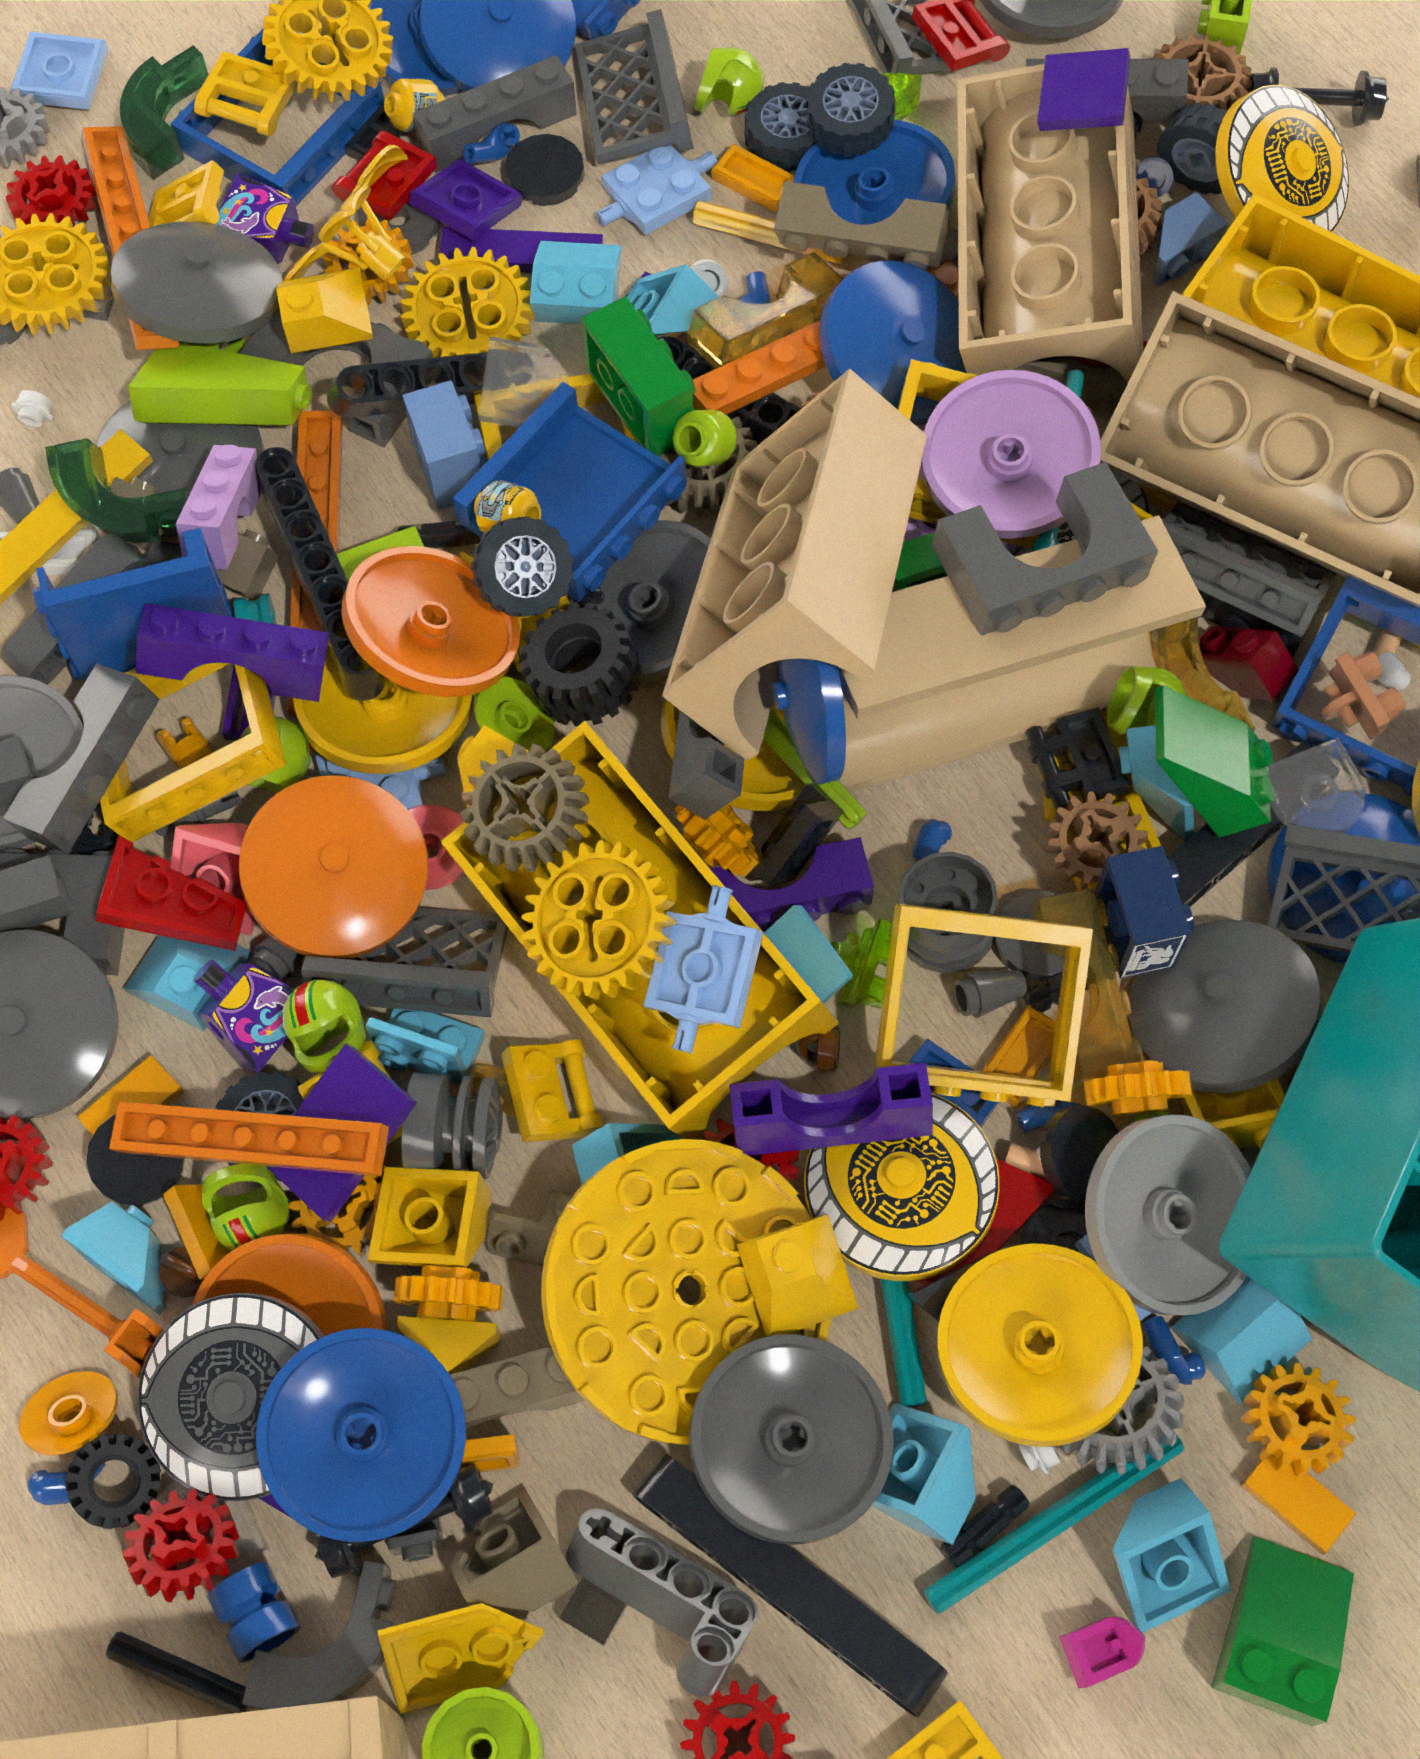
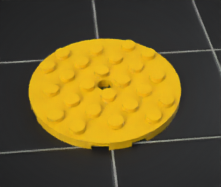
M680 1139L647 1145L626 1153L602 1167L577 1190L559 1217L548 1243L541 1279V1302L546 1332L555 1358L576 1392L595 1411L618 1427L637 1436L658 1442L689 1445V1426L693 1406L707 1378L721 1361L733 1351L747 1343L766 1337L737 1244L811 1219L806 1208L797 1197L799 1193L771 1166L761 1164L738 1148L706 1140ZM686 1276L696 1279L701 1289L698 1301L692 1305L683 1302L679 1294L676 1293V1288L679 1287L680 1281ZM832 1318L789 1334L810 1336L827 1341Z

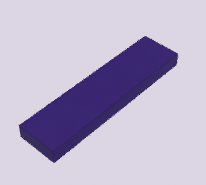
M443 227L439 253H443L450 260L454 258L455 248H459L463 257L469 255L472 247H476L478 257H483L490 249L493 252L494 262L505 255L508 259L509 268L518 265L520 272L532 273L533 262L540 241L604 244L603 234L489 229L473 241L450 227Z

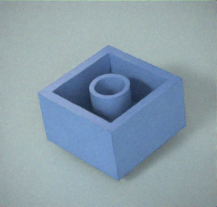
M452 380L402 395L412 442L437 510L454 506L453 497L486 463L483 456L485 454V447L478 428L473 429L470 422L472 414L465 394L457 396Z

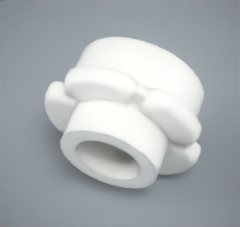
M23 390L19 393L18 399L11 404L12 410L17 414V419L25 425L40 427L42 422H51L53 419V415L50 414L53 403L41 393Z
M1018 1444L1031 1471L1040 1467L1042 1472L1048 1475L1050 1474L1049 1468L1061 1463L1055 1446L1035 1447Z

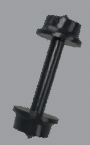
M1270 67L1268 72L1252 73L1250 79L1253 81L1251 88L1247 89L1248 93L1263 86L1279 85L1278 68ZM1364 70L1359 72L1354 90L1294 88L1310 97L1318 105L1352 106V119L1356 126H1361L1367 120H1380L1384 112L1385 103L1389 100L1386 79L1370 76L1369 72Z
M475 1463L461 1467L453 1486L442 1502L426 1518L406 1531L457 1510L468 1532L475 1530L474 1526L477 1521L493 1514L489 1494H491L494 1484L486 1479H482ZM315 1533L318 1544L315 1558L324 1562L328 1573L333 1579L349 1573H354L356 1577H360L363 1568L360 1550L390 1537L375 1541L347 1542L334 1540Z

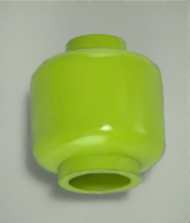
M703 409L687 412L679 418L674 427L672 439L677 455L684 457L686 464L695 467H705L722 464L730 458L735 450L737 435L735 426L727 415L721 411Z

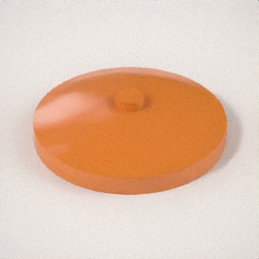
M403 546L375 553L355 569L343 596V624L356 651L381 675L400 686L419 693L440 697H461L484 691L495 685L507 673L520 644L518 616H509L506 613L498 612L491 608L492 605L484 602L480 597L481 593L478 587L474 586L472 580L474 579V574L471 571V563L441 550L419 546Z
M348 776L313 777L294 783L270 798L256 813L242 841L239 859L240 882L251 914L263 930L275 941L305 956L349 959L371 953L383 947L397 937L410 923L421 904L428 876L427 850L421 830L411 813L398 799L386 790L370 782Z
M285 1233L270 1235L239 1246L223 1257L210 1270L202 1281L192 1303L193 1306L206 1299L225 1294L256 1293L275 1297L293 1305L312 1319L325 1336L357 1328L387 1330V1320L382 1298L364 1267L341 1247L322 1238L307 1234Z

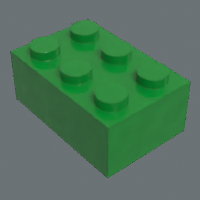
M624 296L581 318L586 370L637 443L655 455L660 456L674 448L672 438L674 427L679 418L687 412L695 410L693 394L696 393V388L690 374L685 369L680 371L674 363L672 352L664 339L658 340L655 337L645 312L640 308L636 310L629 299Z

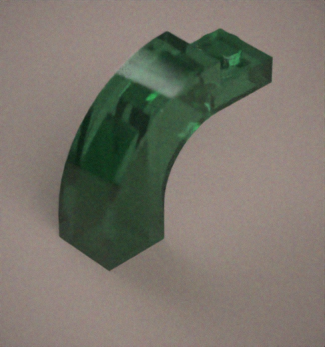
M194 45L174 56L163 65L153 56L150 57L131 75L122 92L120 118L130 149L138 165L152 180L185 160L177 133L165 122V118L177 103L199 90L209 75L203 54Z
M84 438L45 447L49 472L59 495L73 512L107 535L114 534L125 541L148 543L161 541L158 524L162 527H176V522L190 495L186 489L181 488L136 498L118 496L109 485L103 451L91 440Z

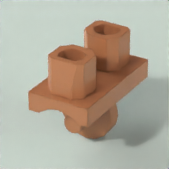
M1373 651L1353 658L1349 652H1346L1335 659L1336 665L1328 672L1334 683L1327 686L1324 692L1331 703L1325 706L1321 712L1326 720L1340 716L1346 728H1350L1359 722L1368 738L1372 740L1383 734L1388 724L1404 711L1406 703L1394 687L1377 696L1373 693L1368 683L1380 678L1384 672L1382 664Z

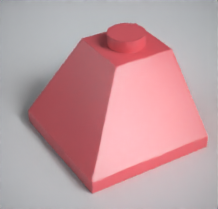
M243 823L177 826L175 828L170 868L191 879L199 877L246 902L240 882L239 859L242 841L249 825ZM246 906L240 933L250 936L254 931L257 921L251 914L248 906Z

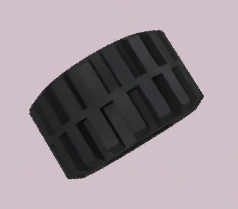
M578 603L568 604L567 610L561 611L558 607L550 611L551 617L548 619L541 617L535 623L537 629L535 631H528L524 638L528 645L521 646L520 656L523 660L520 663L521 671L538 705L541 706L544 713L550 718L555 716L557 722L564 725L572 720L575 727H578L584 721L590 720L593 725L603 723L602 717L608 714L613 718L620 713L618 707L621 704L628 706L632 701L630 691H637L640 685L637 677L641 675L639 657L624 623L619 617L615 618L611 610L604 607L599 611L597 605L587 603L584 608H580ZM588 656L598 657L590 667L583 671L572 674L564 673L578 659Z

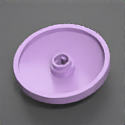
M1001 370L967 380L949 392L940 401L929 417L924 430L927 439L921 461L923 478L937 506L947 516L981 505L997 535L1003 539L1035 536L1064 523L1066 520L1055 503L1064 476L1100 464L1101 443L1099 431L1090 410L1084 402L1060 382L1029 371Z

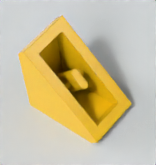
M406 1316L397 1317L396 1326L402 1336L415 1341L427 1349L438 1359L450 1375L473 1367L497 1347L501 1340V1332L497 1323Z

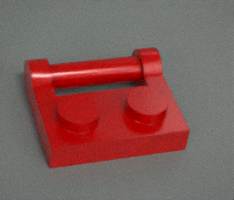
M930 0L914 5L911 15L912 20L951 71L988 59L998 62L1010 51L1011 46L1004 36H998L974 6L975 0Z
M382 130L372 139L373 146L345 177L340 176L333 183L331 189L344 202L350 196L360 176L374 157L389 145L398 146L407 155L408 160L395 164L383 173L370 186L371 192L366 199L375 214L391 221L410 199V192L426 181L437 168L434 155Z

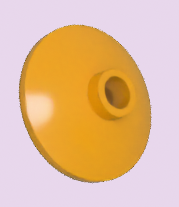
M93 1371L72 1372L50 1381L29 1399L22 1410L19 1419V1433L23 1442L32 1451L43 1455L65 1454L85 1446L98 1437L112 1421L118 1406L117 1391L109 1378Z

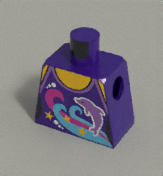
M235 175L219 209V221L216 225L228 227L254 239L269 251L277 264L283 261L290 244L305 248L310 247L314 237V226L311 223L299 221L295 201L290 194L246 176Z
M210 960L197 972L193 979L198 986L211 996L199 1010L198 1015L244 1071L258 1073L287 1039L283 1026V1008L288 996L294 989L253 964L240 963L229 974L214 960Z

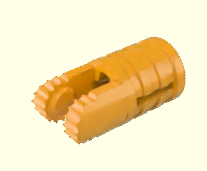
M189 716L181 720L182 730L186 737L176 743L171 733L166 729L156 734V739L179 770L214 752L208 740Z

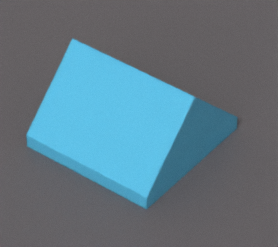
M1248 1276L1235 1293L1217 1307L1199 1314L1185 1315L1171 1327V1330L1192 1352L1201 1356L1205 1367L1239 1404L1244 1401L1245 1396L1251 1390L1256 1391L1253 1383L1264 1374L1269 1377V1372L1275 1366L1286 1364L1312 1340L1301 1315Z

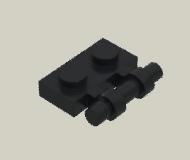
M1099 707L1056 718L1054 726L1057 732L1056 736L1046 738L1041 726H1034L1025 732L1030 744L1027 749L1032 763L1038 764L1043 777L1041 787L1045 797L1052 800L1055 810L1059 807L1068 810L1067 805L1070 800L1068 792L1078 788L1084 802L1088 792L1091 791L1094 792L1097 800L1104 799L1107 793L1115 796L1128 792L1130 787L1127 774H1122L1120 757ZM1065 754L1071 770L1060 773L1054 757Z

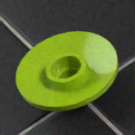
M503 677L495 685L477 693L474 711L480 729L485 725L514 743L522 745L528 751L533 743L540 745L544 752L550 747L555 732L553 716L550 718L544 713L528 684L515 678Z

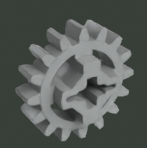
M0 87V160L3 161L5 167H10L11 159L17 158L19 162L25 163L24 154L29 152L37 155L39 151L36 144L47 143L45 132L50 131V127L41 102L37 103L32 93L23 97L20 88H16L12 94H7L5 88Z

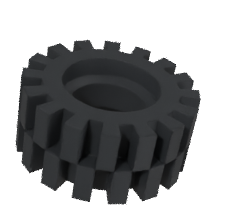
M107 1434L95 1438L80 1448L67 1470L66 1491L71 1506L86 1522L104 1529L130 1526L131 1523L135 1522L133 1517L136 1514L146 1515L145 1513L151 1508L150 1501L153 1499L157 1500L158 1491L161 1489L162 1481H160L161 1469L159 1463L149 1447L137 1438L128 1435ZM119 1460L131 1468L134 1475L133 1487L130 1493L123 1499L114 1502L105 1501L94 1491V1474L103 1463Z

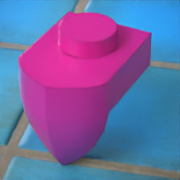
M1111 1616L1064 1634L1059 1639L1079 1689L1095 1685L1138 1665L1144 1655L1146 1636L1130 1621L1122 1617Z

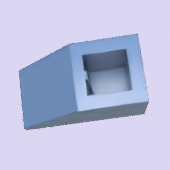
M1198 192L1193 193L1165 210L1158 236L1152 280L1156 287L1171 279L1178 280L1192 266L1202 260L1206 261L1226 232L1228 223Z

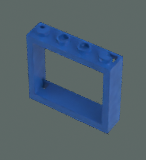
M262 29L255 37L253 36L250 39L249 43L237 55L273 66V60L265 58L266 46L262 45ZM379 81L376 88L366 84L364 96H360L354 89L351 90L350 101L345 100L276 175L207 137L224 118L211 115L208 118L196 114L194 111L196 97L184 110L179 112V115L170 124L178 150L203 165L213 160L224 170L223 176L233 181L236 174H240L286 192L294 198L297 207L346 154L345 145L384 102V96ZM221 94L217 98L234 105L240 102V100Z
M1348 576L1281 703L1272 726L1279 728V733L1291 741L1301 743L1307 740L1310 744L1319 747L1321 754L1333 761L1344 762L1346 760L1361 767V772L1375 781L1385 782L1388 780L1403 787V792L1412 798L1415 767L1295 711L1345 612L1420 646V608Z

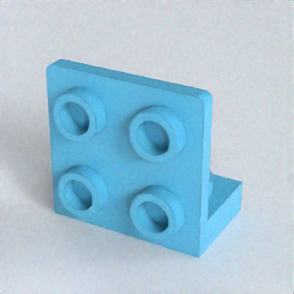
M801 905L792 906L764 933L823 1004L853 976L852 972Z
M393 1009L388 1023L370 1017L366 1024L368 1034L380 1052L379 1057H381L380 1061L383 1064L399 1071H406L407 1067L425 1073L447 1074L450 1084L451 1082L461 1084L463 1077L470 1075L485 1039L483 1029L433 1012Z

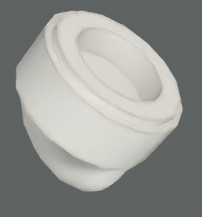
M702 259L695 262L690 268L721 298L728 286V277L724 268L718 262L711 259Z

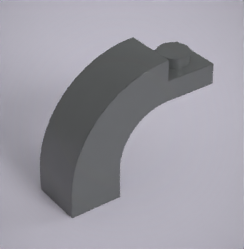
M364 1561L347 1626L339 1638L321 1652L305 1657H289L256 1650L242 1704L254 1709L266 1710L342 1701L361 1689L374 1676L385 1660L377 1630L396 1626L393 1622L380 1619L381 1611L389 1612L394 1599L396 1580L390 1579L391 1570L385 1564Z

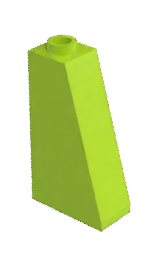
M179 342V348L155 350L128 385L134 421L142 423L293 425L301 412L309 407L312 396L311 386L306 381L305 366Z

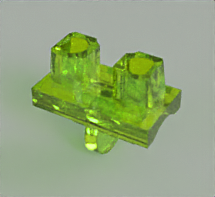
M879 918L874 928H866L863 931L858 947L857 944L860 936L854 932H847L844 942H830L846 966L850 968L853 975L844 985L838 1004L849 1009L858 1003L878 1009L882 1008L886 979L875 975L878 964L887 967L891 940L889 931L892 923Z

